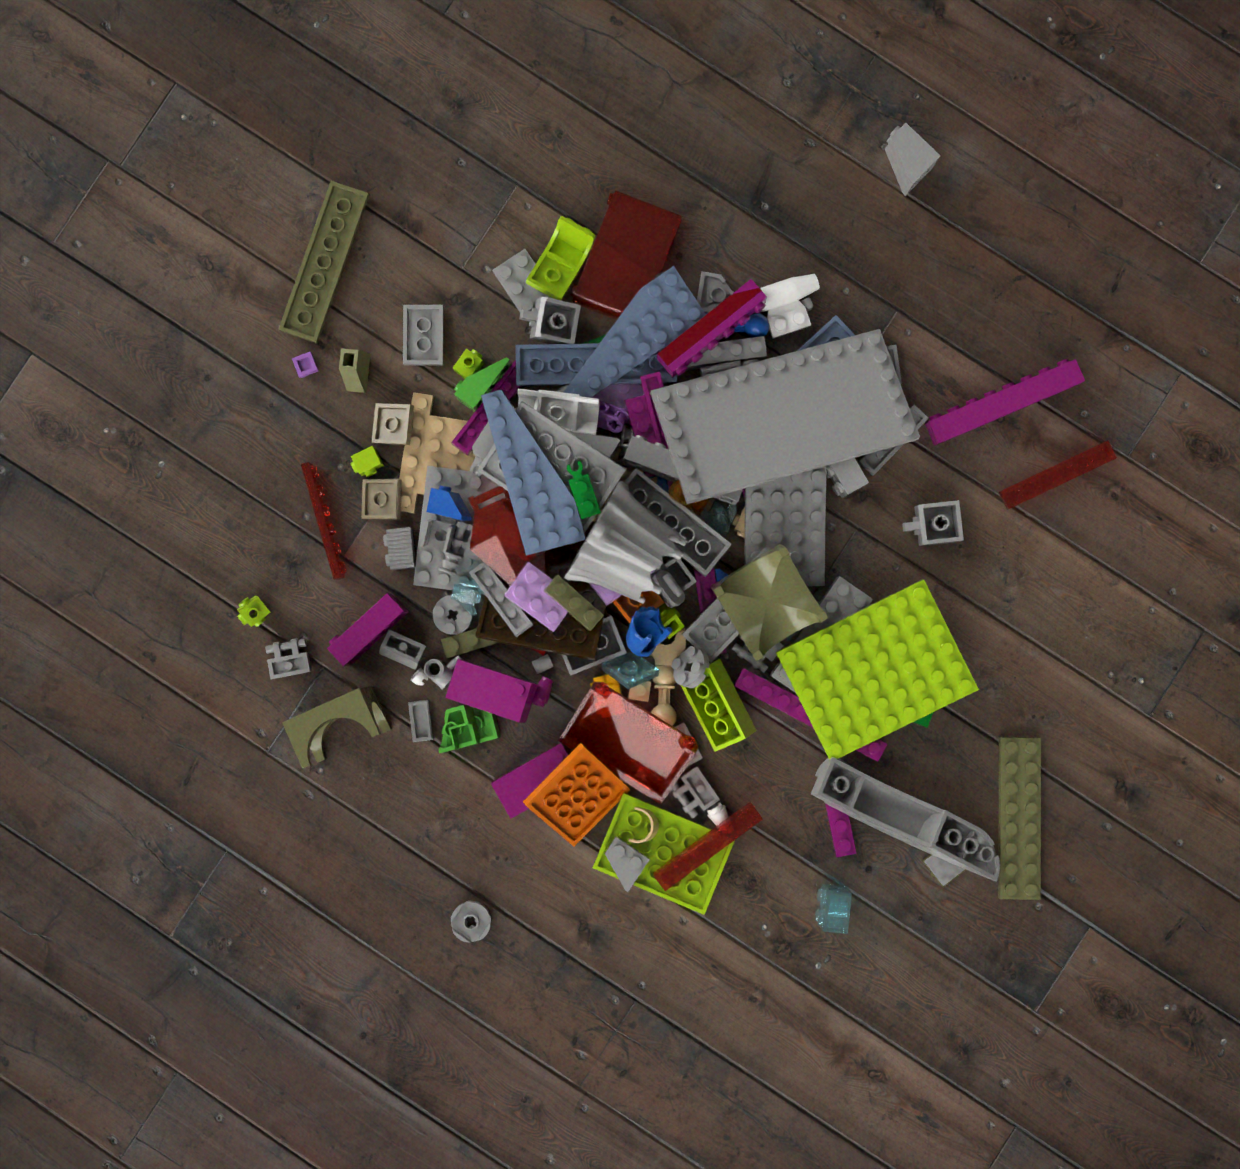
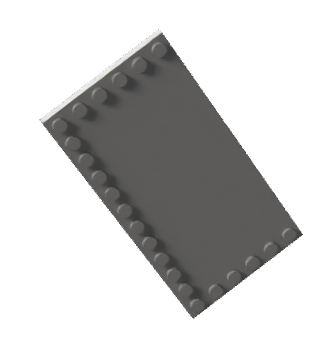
M880 329L651 390L650 393L687 504L913 442L920 438Z

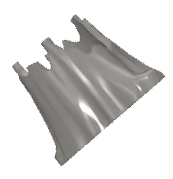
M619 480L571 563L564 579L600 585L644 604L645 598L641 597L643 591H653L659 595L663 588L655 583L651 576V571L660 568L663 563V556L674 557L677 560L681 559L684 552L678 549L674 542L685 547L688 540L640 504L629 492L628 485Z

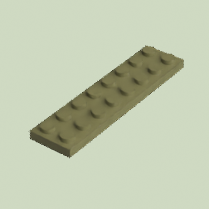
M330 181L280 323L279 331L318 344L370 196L369 193Z
M999 737V899L1041 900V738Z

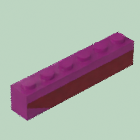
M750 279L657 354V360L672 378L677 374L680 376L688 369L687 366L690 363L698 362L703 357L705 351L708 349L710 351L719 344L718 341L723 337L728 338L735 331V327L739 324L742 326L748 322L750 315L763 310L766 306L767 296Z

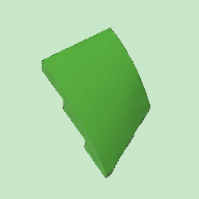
M468 705L447 709L444 718L445 725L442 729V743L438 751L439 753H444L501 738L496 715Z

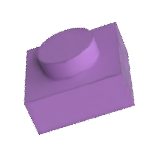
M311 351L292 358L299 378L319 371Z

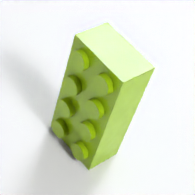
M720 659L709 663V668H706L704 672L706 677L698 686L694 688L681 686L715 752L744 740L757 731Z

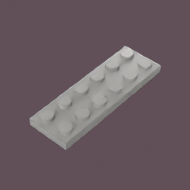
M765 547L754 559L766 553L769 549ZM718 598L682 633L695 648L707 654L710 662L739 634Z

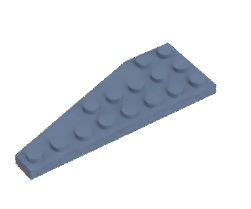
M674 266L637 292L563 393L579 394L581 397H593L678 338L706 315Z
M503 390L481 395L526 555L586 540L574 496L570 493L562 478L558 475L525 423L519 417Z

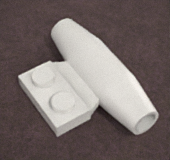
M815 274L791 277L760 288L767 296L766 306L760 312L768 311L767 319L773 339L811 326L806 308L799 300L820 288Z

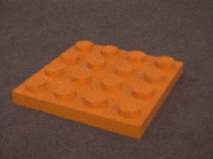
M580 743L523 803L572 846H575L621 800L623 793L627 794L631 789Z

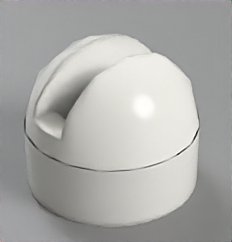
M419 668L413 674L411 681L417 685H424L425 683L422 680L428 681V677L425 675L424 670Z

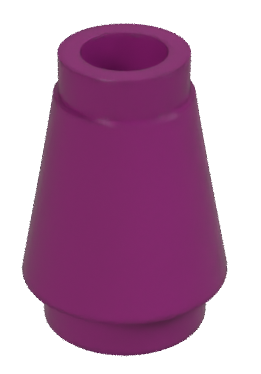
M542 676L538 682L532 704L544 708L545 704H548L553 683L551 679Z

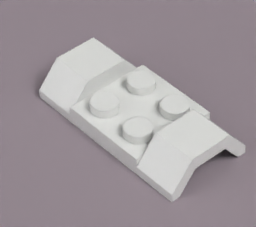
M518 388V406L521 401L525 402L569 432L596 435L600 406L599 399L581 397L579 394Z

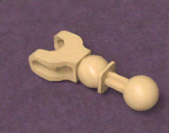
M685 628L675 634V640L671 644L664 645L660 643L651 654L656 666L652 673V680L655 683L654 689H658V705L651 712V721L659 729H668L676 722V711L670 705V689H675L673 685L676 683L672 662L686 648V638L682 635Z

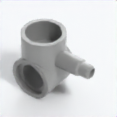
M459 655L456 656L447 666L440 659L428 660L424 665V673L443 690L450 684L453 675L452 671L455 669L457 659L462 660ZM433 663L438 664L440 667L437 675L432 674L430 671V666Z

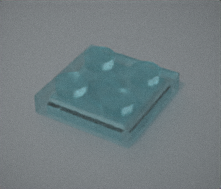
M631 651L602 663V670L627 689L659 676V669L644 658L636 656Z

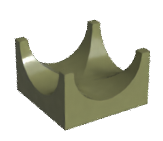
M781 544L710 586L756 661L762 659L769 649L789 635L806 626L828 619L825 611L815 600L797 571L787 548Z
M373 686L355 689L282 722L302 769L312 765L310 749L317 763L326 759L324 753L325 735L330 726L339 718H349L359 722L368 730L371 737L381 734L377 725H379L383 733L392 730Z

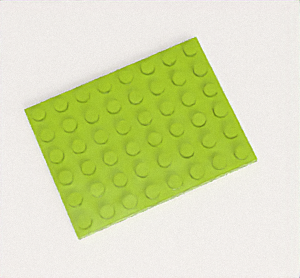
M924 579L776 652L829 760L831 757L836 759L843 757L979 690Z

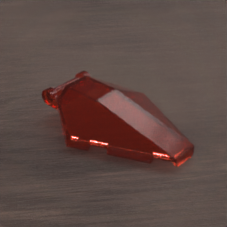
M499 485L476 497L473 495L468 498L475 512L470 550L510 586L527 562H530L546 574L545 551L530 555L525 553L510 496L506 489ZM501 493H504L506 496L481 509L478 504Z

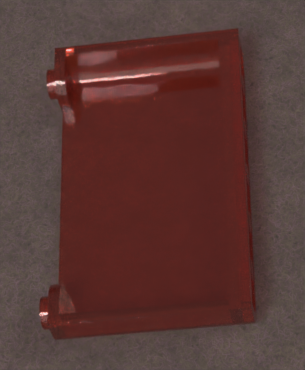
M616 190L614 194L610 193L607 201L609 205L579 283L578 285L574 284L570 296H573V303L617 320L637 292L660 276L683 216Z
M594 682L558 739L559 742L572 750L582 743L619 779L659 804H662L698 750L697 741L692 736L679 731L616 692L604 682Z

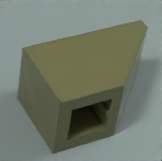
M341 349L339 371L347 391L366 393L371 353L353 349Z

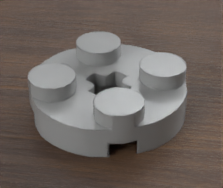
M448 595L441 598L433 609V621L436 627L446 634L457 635L463 633L472 623V606L465 598L458 595ZM451 609L452 611H458L456 620L448 618Z
M690 646L678 658H675L672 662V668L674 669L673 675L676 683L688 688L698 686L706 677L704 674L705 669L709 668L707 654Z
M468 900L457 906L451 916L452 931L463 942L482 940L490 930L491 914L482 903ZM474 917L477 924L469 927L466 918Z

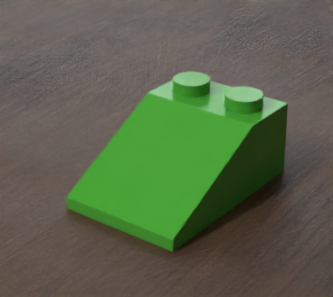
M506 357L470 375L464 381H459L454 389L456 391L454 395L458 401L475 412L483 402L481 395L490 393L512 365L510 359Z

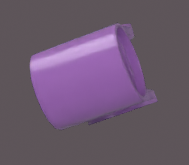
M600 401L597 427L613 433L621 432L624 424L629 421L627 410Z

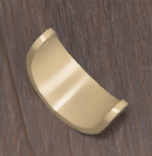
M635 807V810L642 811L649 817L651 830L645 839H629V842H647L654 838L658 832V819L650 810Z

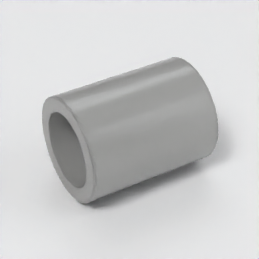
M548 654L532 661L537 674L554 667Z

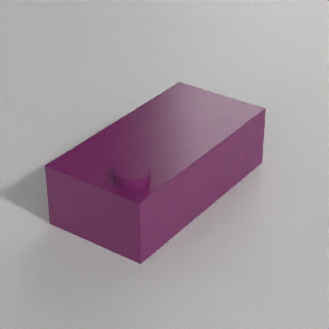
M387 593L341 636L336 635L329 641L330 646L327 649L343 667L351 666L409 611L393 594Z
M457 659L445 698L519 723H526L538 684Z
M563 742L491 783L510 819L529 809L523 801L569 755Z

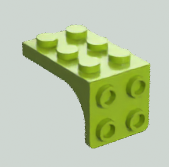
M560 216L547 247L525 283L553 299L562 301L590 255L595 234L590 229L576 224L572 219Z

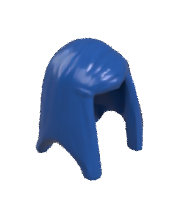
M651 606L648 608L640 607L639 610L635 611L626 634V643L631 652L636 656L648 657L653 653L656 646L668 637L673 629L671 627L666 628L662 624L659 608L655 609Z

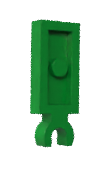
M577 461L579 469L576 471L571 469L570 464L567 465V471L574 477L568 481L580 517L584 519L600 514L601 509L589 474L582 475L583 464L581 461Z

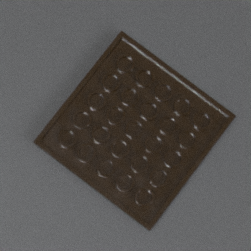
M585 540L538 552L536 557L530 561H524L518 555L496 550L491 569L507 590L527 562H530L552 580L556 575L564 579L566 572ZM564 579L604 615L600 621L589 631L572 615L567 613L556 630L552 632L522 609L533 626L516 637L485 596L475 636L480 639L595 661L607 606L589 583Z

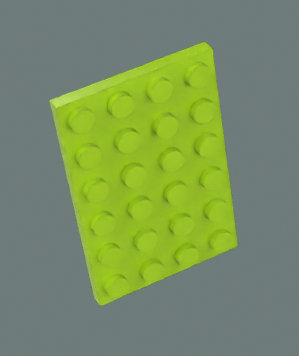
M623 793L594 862L593 869L619 879L605 855L606 850L617 836L650 859L634 882V886L705 915L735 839ZM635 807L650 810L658 819V832L654 838L647 842H629V839H645L651 830L649 817L644 812L635 810Z

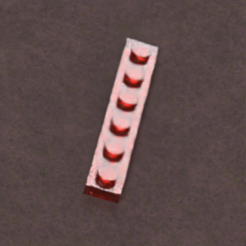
M1107 440L999 491V494L1008 510L1117 457Z
M310 462L302 463L301 467L333 579H344L346 568L344 562H340L338 554H341L338 542L335 543L333 538L335 529L332 523L329 524L327 516L330 515L327 504L323 503L324 491L317 482L319 477L317 467L313 466Z
M751 802L747 803L652 873L664 891L668 890L763 820V818Z

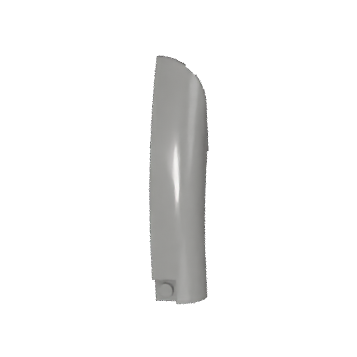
M831 757L830 760L827 758L818 768L815 774L817 780L811 795L823 800L825 804L922 851L990 880L997 881L1000 870L999 856L996 855L993 840L981 828L947 810L940 809L884 784L834 757Z

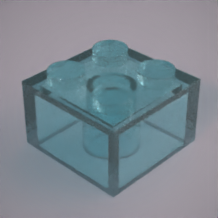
M822 884L821 889H818L817 901H820V907L816 909L815 921L818 922L823 932L848 934L852 893L846 886Z

